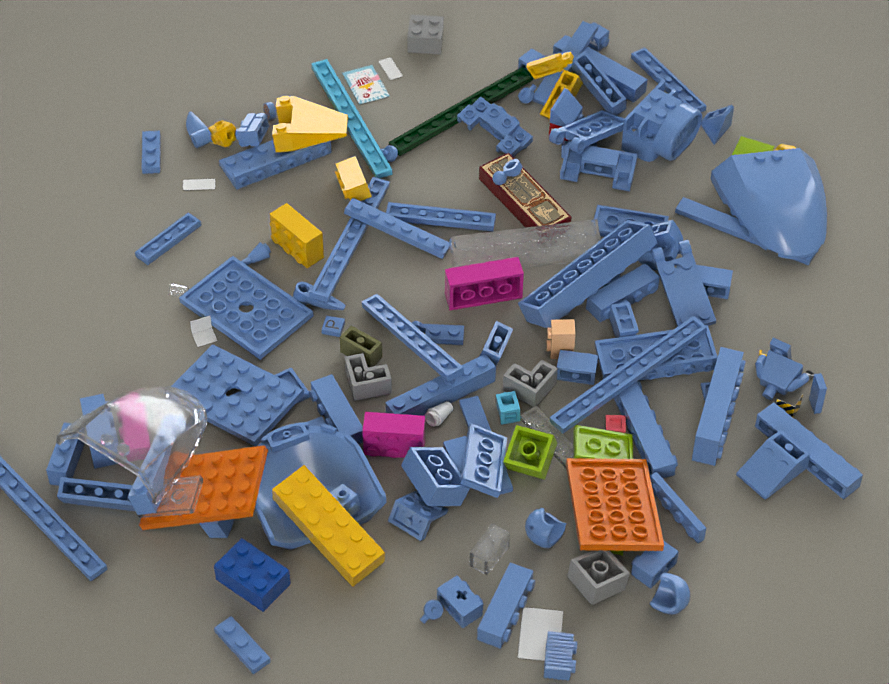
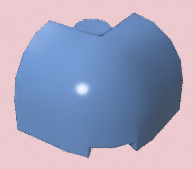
M670 220L651 226L658 242L652 249L661 247L665 261L676 259L677 254H681L678 242L684 241L676 223ZM651 251L639 257L638 261L642 265L646 263L652 270H657Z

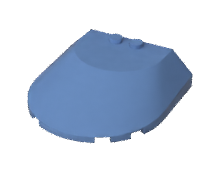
M309 422L289 424L265 435L261 439L262 442L258 445H265L268 453L254 510L270 544L273 546L292 550L311 543L272 498V489L303 465L310 470L329 492H332L343 483L358 495L362 509L352 517L359 525L368 522L387 503L386 494L358 443L348 434L343 435L338 432L336 427L322 423L321 426H310Z

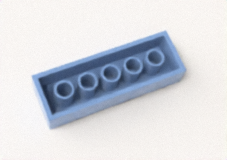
M720 347L695 436L692 461L715 466L717 458L721 459L723 446L726 442L727 431L730 428L732 419L729 416H732L736 404L733 401H736L738 398L739 386L743 379L744 373L741 372L744 371L746 363L745 360H742L744 352Z

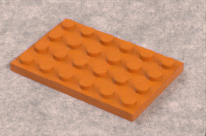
M263 445L168 458L163 474L162 500L156 513L142 514L139 526L142 530L253 517L268 449Z
M566 459V469L580 550L663 551L664 541L646 459Z

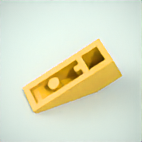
M563 70L540 113L541 116L550 119L551 108L564 88L568 89L576 97L583 84L579 75Z

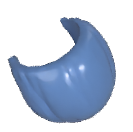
M544 508L534 510L528 516L525 530L528 538L534 544L542 548H550L559 541L565 532L567 523L545 512Z
M662 573L658 589L649 604L662 613L678 614L686 608L690 601V589L681 577Z

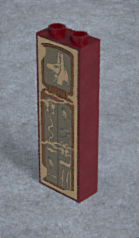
M509 153L479 166V180L541 244L571 229L572 217L523 167L519 175L514 177L507 176V180L503 185H497L493 182V174L497 171H503L504 165L514 159Z

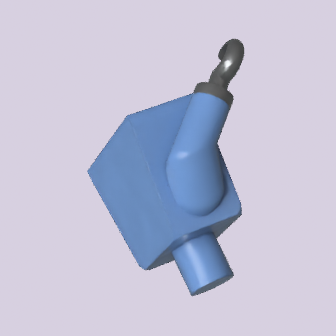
M759 350L758 359L755 363L756 375L760 379V385L766 387L762 394L766 399L773 400L776 392L781 395L793 392L814 378V373L810 370L802 373V364L771 350L766 355L762 354V350Z

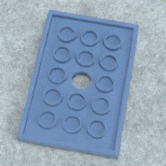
M234 256L230 257L179 297L181 304L201 318L210 316L212 326L260 360L314 316L311 309ZM241 305H252L254 307L252 311L247 313L239 310Z
M212 344L163 395L165 400L247 443L257 446L261 439L302 398L304 391ZM236 388L241 391L239 396H226L227 391Z

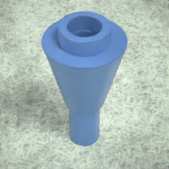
M259 242L249 253L248 257L241 262L248 266L251 263L270 258L269 253H271V250L266 243L262 244Z

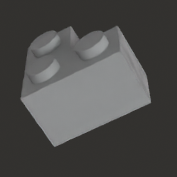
M363 353L344 357L345 373L354 401L392 393V379L387 364L368 368Z
M541 360L530 372L514 363L503 375V391H515L518 399L535 408L556 385L558 368Z

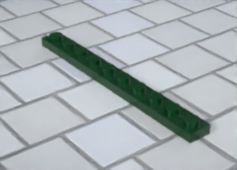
M520 67L389 141V145L396 147L398 156H402L458 124L457 115L468 104L472 105L480 97L493 104L533 81V76L525 68Z

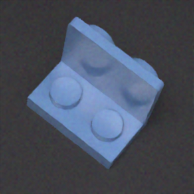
M414 491L395 500L388 521L422 541L427 535L431 522L446 515L448 509L443 506H427L419 492Z

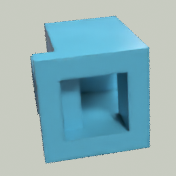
M515 391L496 394V406L501 425L519 422L520 406Z

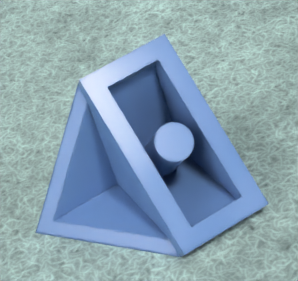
M733 105L709 112L702 119L701 126L714 145L731 126Z

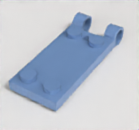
M602 110L561 128L553 129L550 132L549 141L560 145L566 137L567 140H571L570 150L580 154L586 146L622 132L624 118Z
M689 240L678 242L682 257L670 261H665L661 247L652 249V257L677 327L692 316H695L704 325L716 324V318L693 257Z

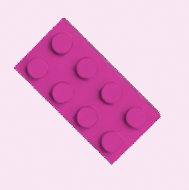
M519 257L445 269V297L449 310L523 298L524 272Z

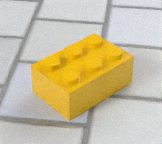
M288 203L270 213L271 239L275 244H279L287 254L292 255L299 264H302L307 269L324 258L323 233Z

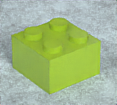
M516 425L503 461L506 468L545 480L557 446L556 438L552 434Z

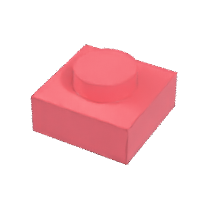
M606 415L605 430L626 433V416Z

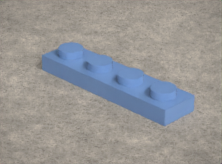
M657 472L651 474L650 479L653 493L661 501L662 506L668 509L675 521L685 528L689 537L693 538L697 543L705 539L706 527Z

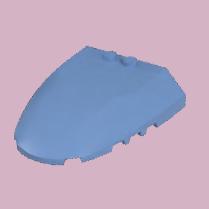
M795 148L731 155L712 170L710 179L722 202L729 206L731 215H735L739 219V225L741 227L745 226L749 231V236L765 251L771 249L777 252L778 257L801 259L816 254L820 246L824 244L827 231V206L824 187L814 159L802 149Z

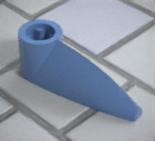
M190 111L187 115L186 128L192 143L198 149L212 142L211 132Z
M307 282L296 284L292 297L303 305L310 304L328 310L345 309L346 305L333 296L330 297L328 303L310 298V291L313 285Z

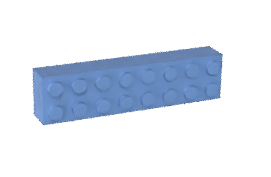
M631 220L625 221L521 300L518 305L526 321L545 328L551 327V320H559L567 316L573 308L581 305L586 298L597 293L599 288L610 283L612 278L624 272L625 268L637 262L639 257L650 252L652 247L658 244L650 225Z

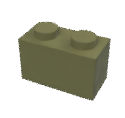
M350 326L339 337L340 352L346 356L363 353L368 368L374 367L383 357L382 342L353 326Z

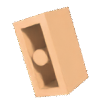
M574 319L551 320V327L547 328V339L550 340H546V351H550V359H558L560 350L574 352Z

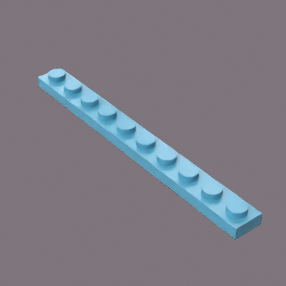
M328 59L311 63L313 72L335 110L348 115L347 130L374 177L380 179L392 175L391 166Z

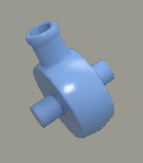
M532 84L530 88H523L518 95L519 100L525 104L530 103L534 98L533 91L537 86Z
M388 145L381 149L388 162H393L397 158L398 151L396 147Z
M434 599L426 602L423 608L424 615L420 620L425 624L428 619L435 620L441 617L443 613L441 602Z

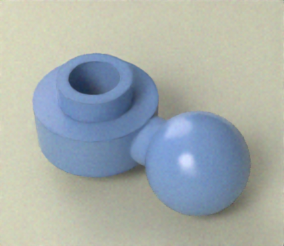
M513 159L507 162L503 167V171H497L493 174V182L497 185H503L507 180V176L514 177L519 175L522 170L520 161Z

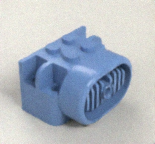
M664 80L624 119L621 150L638 154L637 158L646 162L654 161L658 156L669 161L675 160L692 143L702 122L701 111L678 99V91L672 90L669 94L664 92L666 82Z

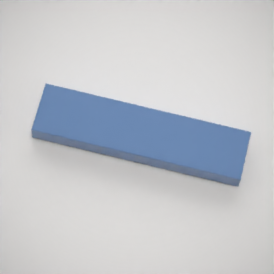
M188 212L135 251V256L145 264H151L202 226L201 221Z

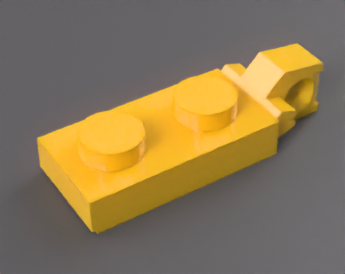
M566 52L562 55L558 53L529 62L526 68L534 79H538L563 71L568 64L572 63L574 56L571 52Z

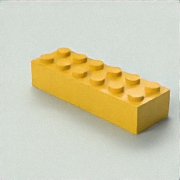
M305 465L272 489V498L352 587L384 563L385 552Z

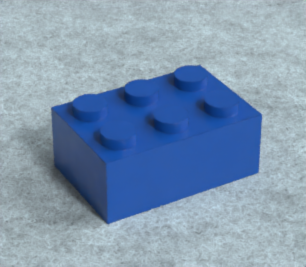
M243 538L214 565L217 581L262 612L291 584L289 569Z

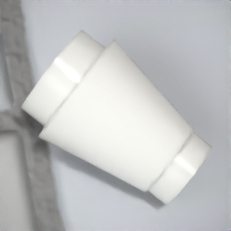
M446 401L428 409L425 414L426 422L433 427L441 425L453 411L452 404Z

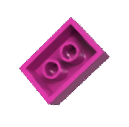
M365 412L362 430L364 455L405 458L410 447H425V416Z

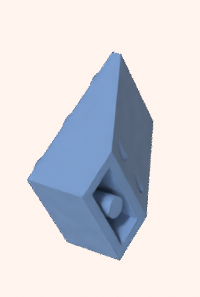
M779 430L763 443L738 470L736 475L766 500L807 469L810 453L783 430Z

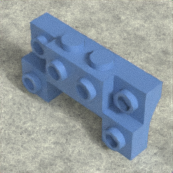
M482 97L472 105L468 104L457 115V121L459 123L465 122L470 131L480 122L481 127L500 141L496 145L498 153L502 151L514 157L533 142V136L520 127L516 117L510 116L503 107H498L495 103L491 105Z
M571 142L567 143L560 171V179L577 182L580 172L614 178L612 188L630 191L638 154L594 146H586L584 151L578 154L570 150Z

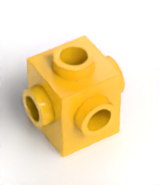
M221 120L208 128L211 132L213 144L228 147L233 144V141L237 140L235 136L236 127L230 122Z

